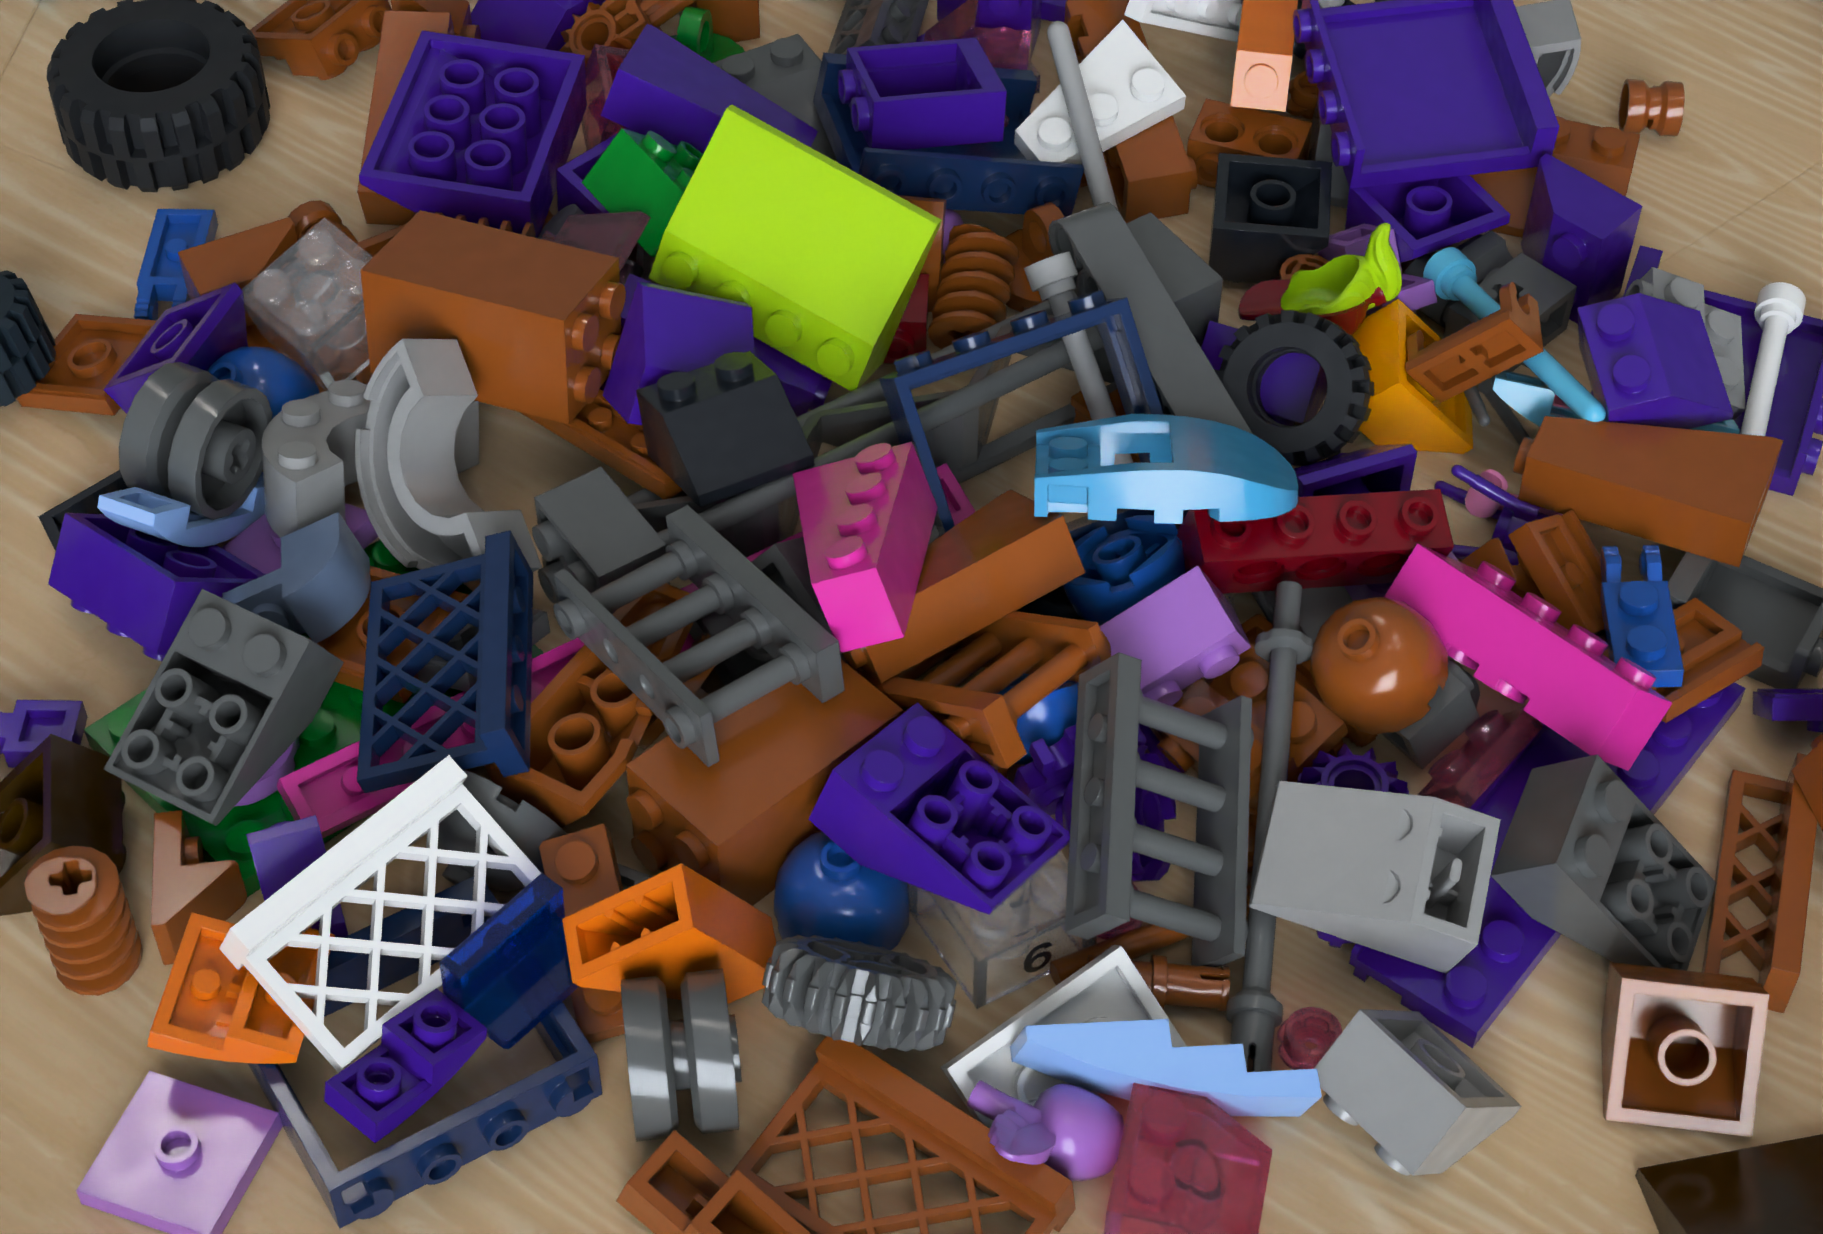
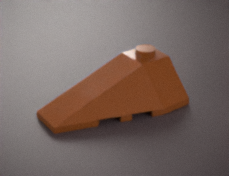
M666 583L620 607L612 615L622 625L628 627L690 593ZM693 623L646 648L662 663L680 654ZM584 645L531 703L530 771L503 777L495 763L484 766L491 781L502 787L500 794L517 804H520L522 800L526 801L563 828L586 816L626 771V764L632 761L653 712Z

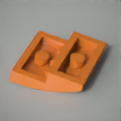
M191 912L149 1033L147 1047L186 1056L226 1062L252 1064L296 1063L305 1036L303 1032L245 966L237 970L219 949L229 929L235 924ZM309 928L302 934L319 935V930ZM286 946L268 961L287 983L315 985L318 949ZM301 998L312 1011L314 999Z

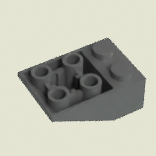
M202 589L103 770L217 826L310 725L344 662L312 640Z
M1598 754L1537 767L1531 770L1491 872V877L1532 919L1614 963L1686 971L1716 886V881Z

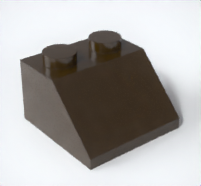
M50 734L0 782V916L32 911V906L27 899L24 886L28 870L40 857L55 849L68 846L92 847L105 853L116 865L118 874H120L127 854L126 847L123 844L122 826L125 794L122 791V779L103 770L110 756Z

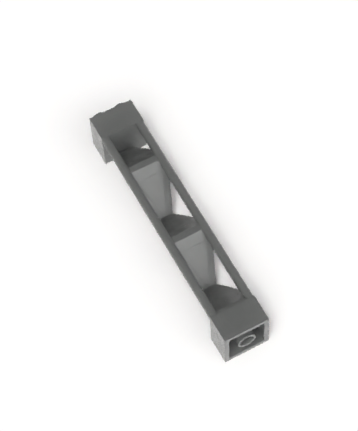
M1151 212L1126 223L1198 344L1202 347L1209 321L1218 323L1223 278ZM1074 290L1071 291L1073 297L1077 298V295L1075 294ZM1046 300L983 330H988L990 338L993 339L1013 332L1010 321L1041 310H1046L1049 319L1054 318L1049 301ZM1095 326L1085 330L1103 380L1111 383L1106 386L1109 394L1116 390L1117 386L1102 338ZM1062 337L1018 352V354L1028 357L1011 365L1009 363L1012 355L979 366L970 383L959 390L913 397L935 467L947 463L956 480L961 484L1036 447V430L1073 424L1076 413L1075 408L1070 403L986 444L1001 396L1060 368L1074 371ZM953 344L932 353V360L955 352ZM879 379L796 417L814 456L815 466L807 469L855 457L863 449L875 444L888 443L891 447L900 445ZM822 442L837 447L818 456ZM598 467L534 497L538 525L532 527V534L543 560V568L538 570V578L546 596L554 604L558 603L559 599L553 574L564 568L591 593L666 554V546L670 544L666 516L686 505L691 507L740 553L748 557L793 536L800 515L793 474L699 507L683 490L670 499H662L646 488L626 497L602 467Z

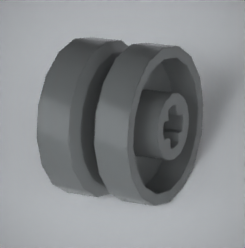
M182 362L163 365L148 377L137 392L124 420L119 443V470L126 486L129 488L138 487L191 505L190 512L211 520L231 515L245 502L256 486L263 470L262 436L267 425L272 420V410L267 396L254 387L231 379L218 380L208 371Z
M723 968L686 972L680 983L683 1019L669 1021L666 986L658 976L621 980L626 1053L636 1142L665 1139L674 1130L677 1131L679 1116L676 1090H691L694 1124L702 1134L739 1130L736 1083L742 1082L736 1019L735 1014L729 1015Z

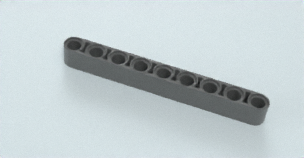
M1105 202L1052 221L1048 231L1053 255L1070 251L1078 275L1073 277L1077 288L1074 292L1077 297L1102 290L1105 300L1128 298L1163 414L1212 420L1237 427L1252 434L1117 208L1110 202ZM1096 325L1095 328L1097 329V331H1098V333H1099V335H1100L1098 326ZM1338 586L1302 589L1299 631L1312 638L1315 642L1320 627L1334 611L1353 601L1346 588ZM1276 590L1251 592L1267 620L1273 624Z

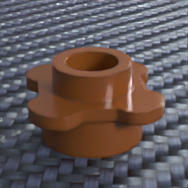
M1303 71L1289 81L1288 92L1291 94V99L1287 100L1286 111L1293 116L1312 119L1318 100L1319 89L1317 83H1309L1306 71Z

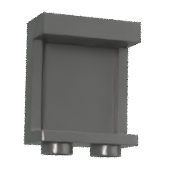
M1689 552L1685 553L1668 581L1673 610L1696 597L1742 630V639L1747 643L1753 645L1758 642L1764 646L1762 666L1746 675L1776 689H1797L1806 673L1816 678L1818 677L1823 668V588L1745 555L1738 568Z

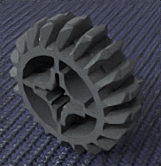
M796 935L777 941L772 956L766 963L762 985L765 986L762 1003L776 1018L784 1019L790 1026L805 1028L809 1033L831 1037L833 1041L843 1040L855 1043L858 1046L868 1045L882 1050L894 1048L904 1052L912 1049L924 1051L943 1044L947 1028L951 1027L956 1007V1000L954 999L956 981L941 967L930 965L927 960L910 957L907 953L888 950L884 946L876 947L864 944L861 941L852 942L837 937L831 939L817 935L811 937Z

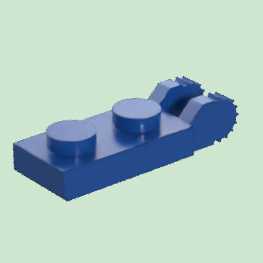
M157 209L136 283L138 295L137 303H135L134 319L157 320L158 301L173 302L171 305L174 307L190 300L178 252L215 240L218 228L215 210Z
M1643 545L1639 556V571L1643 581L1621 582L1622 559L1621 555H1619L1618 547L1602 546L1600 559L1602 576L1600 603L1609 659L1617 664L1619 659L1624 657L1641 666L1657 678L1651 687H1682L1684 667L1668 581H1663L1662 560L1659 546Z

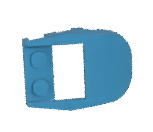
M1128 414L1036 430L1034 517H1048V512L1088 513V520L1116 521L1117 509L1154 510V524H1182L1183 510L1208 509V515L1219 522L1276 517L1291 511L1298 504V481L1290 463L1275 448L1259 437L1231 425L1188 416ZM1150 453V463L1135 462L1114 465L1115 454Z

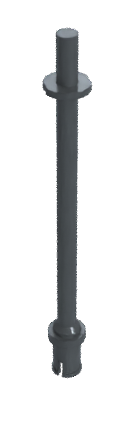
M1283 581L1277 584L1273 629L1258 634L1254 644L1255 653L1270 662L1250 898L1276 784L1279 781H1287L1296 664L1310 660L1314 644L1312 638L1299 631L1302 586L1293 581ZM1249 907V931L1245 949L1242 990L1227 1001L1226 1018L1232 1023L1230 1044H1243L1246 1068L1248 1058H1251L1253 1060L1252 1072L1271 1071L1275 1027L1280 1026L1283 1022V1005L1270 993L1276 916Z

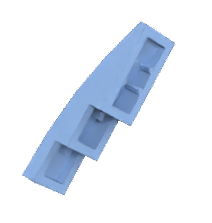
M1168 1019L1029 1025L1024 1027L1010 1046L1012 1062L1090 1091L1159 1108L1221 1116L1300 1117L1322 1097L1317 1069L1247 1072L1243 1044L1172 1047Z

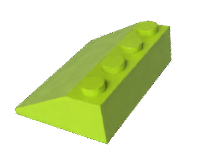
M731 104L726 108L664 231L649 278L665 287L748 303L752 307L753 334L756 339L847 390L853 391L860 388L883 364L942 220Z

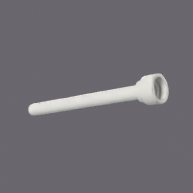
M1784 282L1771 283L1763 287L1758 294L1754 315L1763 332L1740 434L1766 435L1786 336L1801 324L1806 304L1804 293L1792 284Z

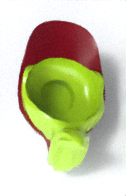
M1381 223L1371 233L1365 256L1341 255L1318 269L1299 270L1292 275L1291 279L1268 280L1253 285L1241 298L1238 308L1239 318L1247 321H1256V317L1266 313L1271 315L1281 314V310H1295L1301 313L1309 312L1337 324L1347 334L1353 335L1362 324L1367 310L1392 301L1401 290V270L1389 241L1391 225L1389 223Z

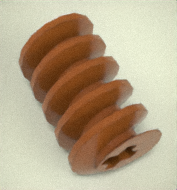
M961 224L953 226L949 232V244L945 249V263L941 267L940 272L941 282L936 291L937 301L933 306L932 322L928 328L929 339L935 346L943 349L951 345L953 340L979 332L1006 319L1007 307L1005 304L1011 297L1009 285L1015 278V268L1013 265L1019 258V250L1012 241L980 225Z
M84 846L59 848L40 857L28 870L24 886L27 899L32 906L33 915L37 919L40 933L44 937L46 949L50 953L52 965L56 969L57 978L67 989L80 995L99 996L116 990L132 977L140 965L143 952L140 935L136 929L134 917L131 914L116 865L105 853L92 847Z

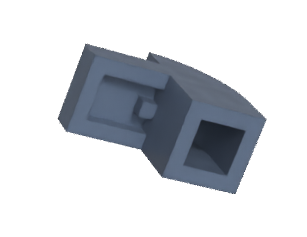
M339 512L281 537V568L223 593V599L300 635L307 633L309 638L315 643L337 632L362 607L371 585L369 557Z

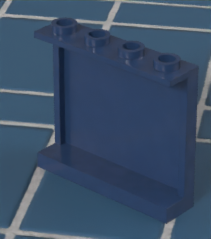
M823 52L813 103L836 159L841 165L896 195L946 199V209L1025 215V212L1029 209L1045 203H1053L1061 210L1064 217L1071 215L1084 172L1083 165L1027 160L1014 144L1015 130L1031 114L1030 109L1038 82L1033 71L993 67L1007 90L1003 141L908 150L869 148L862 132L854 130L851 109L848 104H842L840 101L837 82L839 70H846V54Z

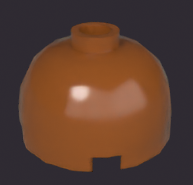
M1386 597L1354 600L1335 610L1320 627L1310 657V675L1324 705L1346 724L1356 726L1359 731L1372 735L1398 732L1421 720L1430 711L1431 707L1428 705V702L1435 696L1439 685L1444 689L1448 679V652L1433 625L1405 602Z

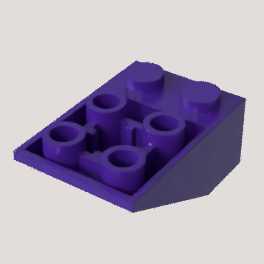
M918 702L832 770L808 819L859 865L988 915L1070 843V833Z

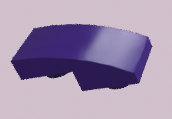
M436 988L382 1024L381 1045L325 1082L324 1102L371 1141L377 1143L420 1109L460 1070L486 1039L487 1028Z

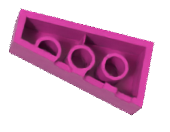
M908 442L893 447L888 443H879L863 449L855 457L793 473L811 585L831 633L839 641L840 653L904 638L938 509L913 443Z
M1417 543L1384 597L1405 602L1426 618L1438 632L1448 652V656L1476 670L1473 675L1475 678L1518 703L1523 704L1526 699L1529 700L1523 709L1525 712L1590 756L1598 754L1604 762L1629 771L1672 705V702L1651 688L1657 678L1641 666L1624 657H1621L1617 664L1603 655L1608 646L1604 640L1577 624H1573L1570 630L1564 628L1556 622L1562 613L1559 609L1530 592H1527L1524 598H1521L1511 591L1516 580L1494 565L1482 561L1478 569H1475Z

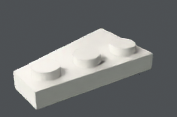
M1123 19L1079 64L1102 152L1184 109L1186 100L1184 92ZM1061 84L1015 130L1014 144L1027 160L1082 164Z
M1113 945L941 1066V1069L973 1118L990 1128L993 1120L967 1106L968 1099L979 1081L982 1080L1003 1093L1034 1106L1039 1095L1046 1089L1056 1084H1069L1012 1062L1010 1046L1025 1026L1168 1019L1172 1047L1187 1046L1123 947Z

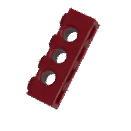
M1441 489L1298 497L1296 507L1285 514L1249 521L1219 522L1208 515V509L1188 510L1177 534L1178 538L1182 541L1185 573L1198 565L1223 594L1275 591L1277 584L1283 581L1299 583L1302 589L1393 583L1417 543L1445 556H1448L1454 548Z

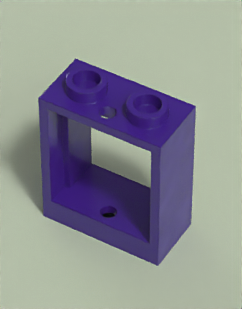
M976 37L847 48L846 70H839L838 72L839 98L842 104L849 105L853 128L856 132H862L869 148L908 150L1003 141L1007 90Z

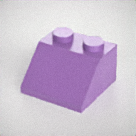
M1198 565L1099 626L1110 643L1111 656L1120 652L1142 660L1140 689L1143 696L1171 706L1182 697L1183 692L1181 690L1202 677L1212 679L1223 675L1239 662L1240 657L1238 655L1251 648L1231 603Z

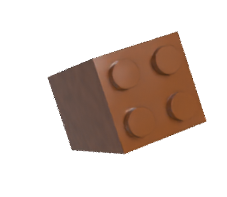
M420 210L360 270L371 374L374 373L376 367L388 351L402 338L457 339L478 394L475 401L568 425L586 404H591L595 400L599 388L608 379L621 337V313L626 298L625 286L620 284L618 257Z
M841 659L845 691L822 703L802 684L795 685L792 682H788L714 723L720 761L710 767H707L688 747L684 749L677 747L669 735H667L626 764L629 790L626 802L632 818L634 837L631 839V846L635 855L652 872L657 870L663 872L682 863L750 905H755L775 890L778 870L788 853L810 835L821 832L808 819L832 770L901 716L903 709Z

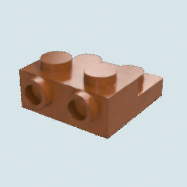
M288 0L250 30L257 40L260 56H272L276 60L285 59L293 76L318 77L320 80H328L342 74L349 65H352L356 61L359 52L369 50L380 43L385 10L392 11L388 0Z
M1251 643V648L1239 655V662L1231 670L1216 677L1210 684L1203 678L1197 680L1183 693L1180 700L1172 706L1202 716L1241 695L1252 699L1251 728L1254 734V741L1250 760L1249 808L1257 810L1270 662L1255 653L1254 644ZM1296 680L1288 782H1297L1303 767H1312V762L1317 757L1319 751L1328 753L1349 733L1345 722ZM1158 730L1162 738L1157 744L1159 751L1182 773L1185 774L1191 767L1198 773L1199 744Z

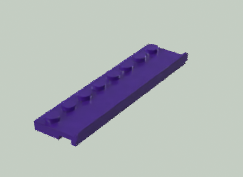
M1734 682L1671 721L1665 723L1661 720L1629 771L1609 763L1606 764L1654 815L1738 708L1746 688ZM1542 722L1538 723L1469 806V809L1501 819L1492 870L1531 770L1537 767L1590 756ZM1490 876L1478 945L1447 974L1359 944H1355L1352 948L1349 964L1355 967L1354 976L1364 982L1370 976L1402 996L1401 1005L1411 1011H1419L1429 1022L1473 1048L1561 934L1532 919Z

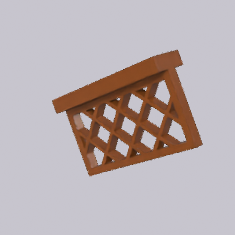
M828 1036L815 1049L818 1058L817 1063L730 1173V1176H732L738 1169L811 1234H883L920 1227L921 1234H929L928 1225L972 1217L974 1233L983 1234L981 1215L1012 1210L1032 1223L1025 1234H1050L1053 1229L1060 1232L1076 1209L1073 1184L1070 1179L1045 1163L1031 1165L1007 1160L999 1155L994 1149L995 1146L990 1143V1138L987 1136L990 1128L862 1046L843 1040L833 1041ZM823 1088L847 1103L850 1124L808 1131L805 1111ZM857 1110L871 1118V1120L859 1122ZM797 1123L799 1133L788 1135ZM892 1132L906 1142L909 1162L866 1170L861 1138ZM853 1140L857 1172L815 1179L810 1147ZM915 1148L930 1158L917 1160ZM801 1149L806 1181L775 1187L757 1175L772 1154ZM952 1171L965 1180L968 1202L925 1209L920 1176ZM912 1178L917 1211L874 1219L869 1186ZM860 1187L865 1221L833 1226L820 1217L817 1195ZM975 1187L989 1195L990 1198L977 1200ZM808 1197L810 1210L794 1199Z

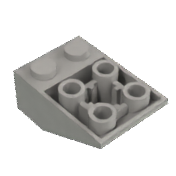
M1279 781L1274 792L1249 907L1447 974L1478 945L1501 819L1437 797Z

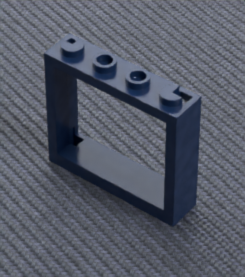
M1102 290L1085 294L1067 301L1070 312L1049 319L1046 310H1041L1010 321L1013 330L1011 333L991 339L988 330H983L952 341L955 352L933 360L930 350L900 358L894 361L897 372L879 378L900 445L908 442L913 443L946 532L955 525L911 390L1097 325L1125 415H1164L1127 297L1105 300ZM1138 453L1141 463H1150V453ZM1117 509L1116 521L1088 520L1087 515L1066 524L1073 542H1075L1092 530L1104 525L1109 535L1127 530L1129 528L1125 518L1137 515H1154V510ZM1183 510V517L1186 516L1188 510Z
M474 876L435 894V897L473 901ZM485 884V902L498 903L487 884ZM405 908L384 918L382 921L381 941L420 945L422 910ZM434 911L432 946L463 949L471 941L472 915L465 914L462 916L460 913ZM484 916L483 931L499 917ZM371 925L344 938L370 940ZM514 926L491 944L486 951L557 1061L552 1065L338 1171L279 1064L248 1063L273 1110L279 1113L285 1132L339 1229L358 1219H370L378 1216L387 1210L393 1201L426 1184L435 1185L448 1180L458 1172L461 1166L493 1150L501 1151L514 1146L528 1132L559 1116L569 1117L583 1110L592 1099L602 1095L597 1054ZM331 950L328 958L326 987L366 990L369 954ZM380 955L378 991L418 972L419 958ZM431 960V965L439 962L440 960ZM325 1000L324 1017L353 1002Z

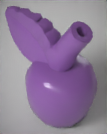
M981 1080L974 1087L967 1102L968 1107L993 1120L987 1136L999 1155L1013 1162L1031 1165L1045 1163L1071 1181L1092 1180L1108 1174L1115 1166L1124 1146L1125 1126L1122 1115L1099 1095L1073 1084H1056L1046 1089L1039 1095L1034 1106L1003 1093Z

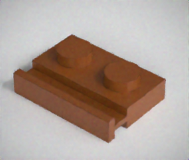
M1570 510L1562 516L1556 514L1525 523L1509 534L1508 537L1517 551L1518 562L1522 570L1534 580L1545 601L1562 612L1556 622L1567 630H1570L1573 624H1577L1598 637L1604 635L1605 629L1600 603L1602 585L1601 556L1574 510Z
M1696 597L1673 610L1684 667L1682 687H1651L1672 702V705L1662 719L1665 723L1762 666L1764 646L1758 642L1753 645L1747 643L1742 639V630ZM1608 648L1603 653L1607 658H1609Z

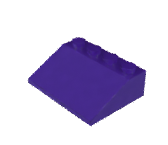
M422 30L360 171V184L415 213H418L420 210L430 213L442 212L444 216L456 218L458 214L466 216L468 222L476 224L481 217H487L490 227L497 229L500 228L503 220H510L513 232L521 234L524 225L530 222L534 224L536 238H538L557 189L556 169L566 164L587 108L585 55Z

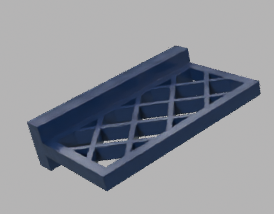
M511 530L485 536V554L371 582L357 782L364 793L415 782L448 755L451 756L462 770L495 763L503 777L530 771L533 572ZM481 579L480 585L461 603L449 597L462 583ZM413 595L420 597L399 618L389 613L390 601ZM437 607L449 612L450 614L429 635L417 628ZM468 623L479 629V632L460 651L446 645ZM406 638L418 645L396 667L386 662V657ZM435 655L448 661L427 684L414 678ZM466 672L477 678V682L458 701L444 695ZM403 687L416 694L393 717L383 712V706ZM432 705L446 712L424 735L410 728ZM464 722L475 728L474 743L449 749L441 746ZM399 738L413 745L398 761L380 765V757Z

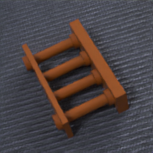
M1013 611L883 683H880L865 671H855L902 708L903 713L918 702L991 766L1008 769L1027 754L1016 729L1017 719L1067 680L1079 682V675L1111 657V646L1105 634L1100 630L1098 622ZM944 659V661H945L944 663H942L940 666H938L936 669H934L932 672H930L928 675H926V676H925L924 678H922L920 681L916 680L917 678H919L921 675H923L925 672H927L929 669H931L933 666H935L937 663H939L941 660ZM981 667H987L961 688L956 687ZM1030 674L1004 695L998 694L1021 675Z

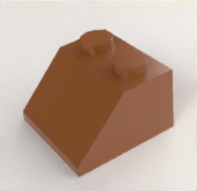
M1609 962L1601 1028L1604 1119L1608 1121L1752 1137L1769 994L1753 978Z

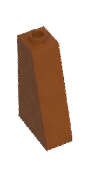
M1545 416L1535 439L1523 438L1515 459L1513 472L1523 475L1518 499L1561 514L1574 510L1577 517L1581 520L1739 568L1771 486L1784 440L1768 436L1606 421L1592 422L1584 419Z
M1011 489L974 512L928 544L904 638L843 652L842 655L848 665L854 670L861 668L874 679L883 683L998 621L1009 613L1022 608L1086 573L1064 516L1057 512H1048V517H1034V501Z

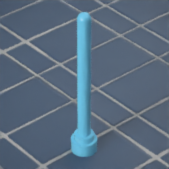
M1454 247L1444 248L1435 253L1426 263L1423 278L1434 281L1435 292L1440 298L1453 301L1460 300L1479 320L1501 309L1500 305L1477 284L1475 265L1459 249ZM1545 349L1543 352L1523 361L1580 419L1592 422L1604 421L1606 417L1605 407Z

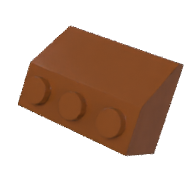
M1556 116L1560 127L1552 156L1626 196L1640 134L1621 131L1614 127H1600L1570 121ZM1538 167L1470 175L1510 213L1508 224L1491 231L1523 237Z

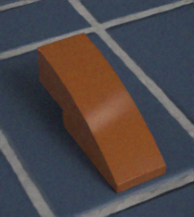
M676 1130L666 1138L629 1179L616 1202L655 1234H811L738 1169L731 1177H728Z

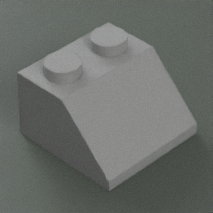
M1359 1009L1314 1068L1318 1070L1320 1088L1326 1092L1323 1097L1325 1105L1343 1121L1354 1126L1359 1124L1378 1142L1374 1147L1377 1155L1388 1166L1403 1175L1411 1174L1415 1176L1443 1173L1513 1118L1522 1107L1419 1011Z

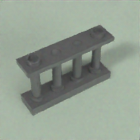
M686 505L666 516L670 544L666 546V554L590 593L565 568L554 573L559 602L554 604L553 609L557 622L566 636L571 640L579 638L663 722L666 732L677 747L681 749L688 747L707 767H710L720 761L714 723L788 682H792L795 685L802 684L822 703L844 692L845 688L839 641L691 507ZM677 577L683 581L689 579L699 588L628 627L622 625L611 614V612ZM713 611L720 615L726 613L736 622V624L663 663L646 648ZM750 646L756 649L764 648L774 658L702 699L696 697L683 684Z
M1118 652L1079 675L1065 933L1088 940L1129 922L1130 918L1191 936V965L1220 967L1245 956V943L1249 931L1246 919L1250 760L1254 741V734L1251 728L1252 699L1241 695L1202 716L1143 696L1140 689L1142 660ZM1139 724L1199 744L1198 778L1140 759L1137 752ZM1136 787L1197 807L1196 842L1137 824L1134 816ZM1133 852L1195 871L1193 907L1135 890L1131 882Z

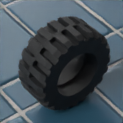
M123 0L117 2V7L106 11L104 8H101L91 13L86 23L77 22L68 30L66 40L61 39L47 67L48 89L62 141L66 146L68 155L84 171L100 181L107 178L108 183L114 187L128 190L131 185L138 186L142 192H158L160 187H172L173 191L189 188L188 183L201 180L203 184L217 179L219 172L225 168L231 171L240 165L245 158L244 153L251 155L262 140V136L269 125L270 102L257 40L243 21L229 10L224 12V9L218 4L207 0L202 4L197 3L196 0H143L137 2Z

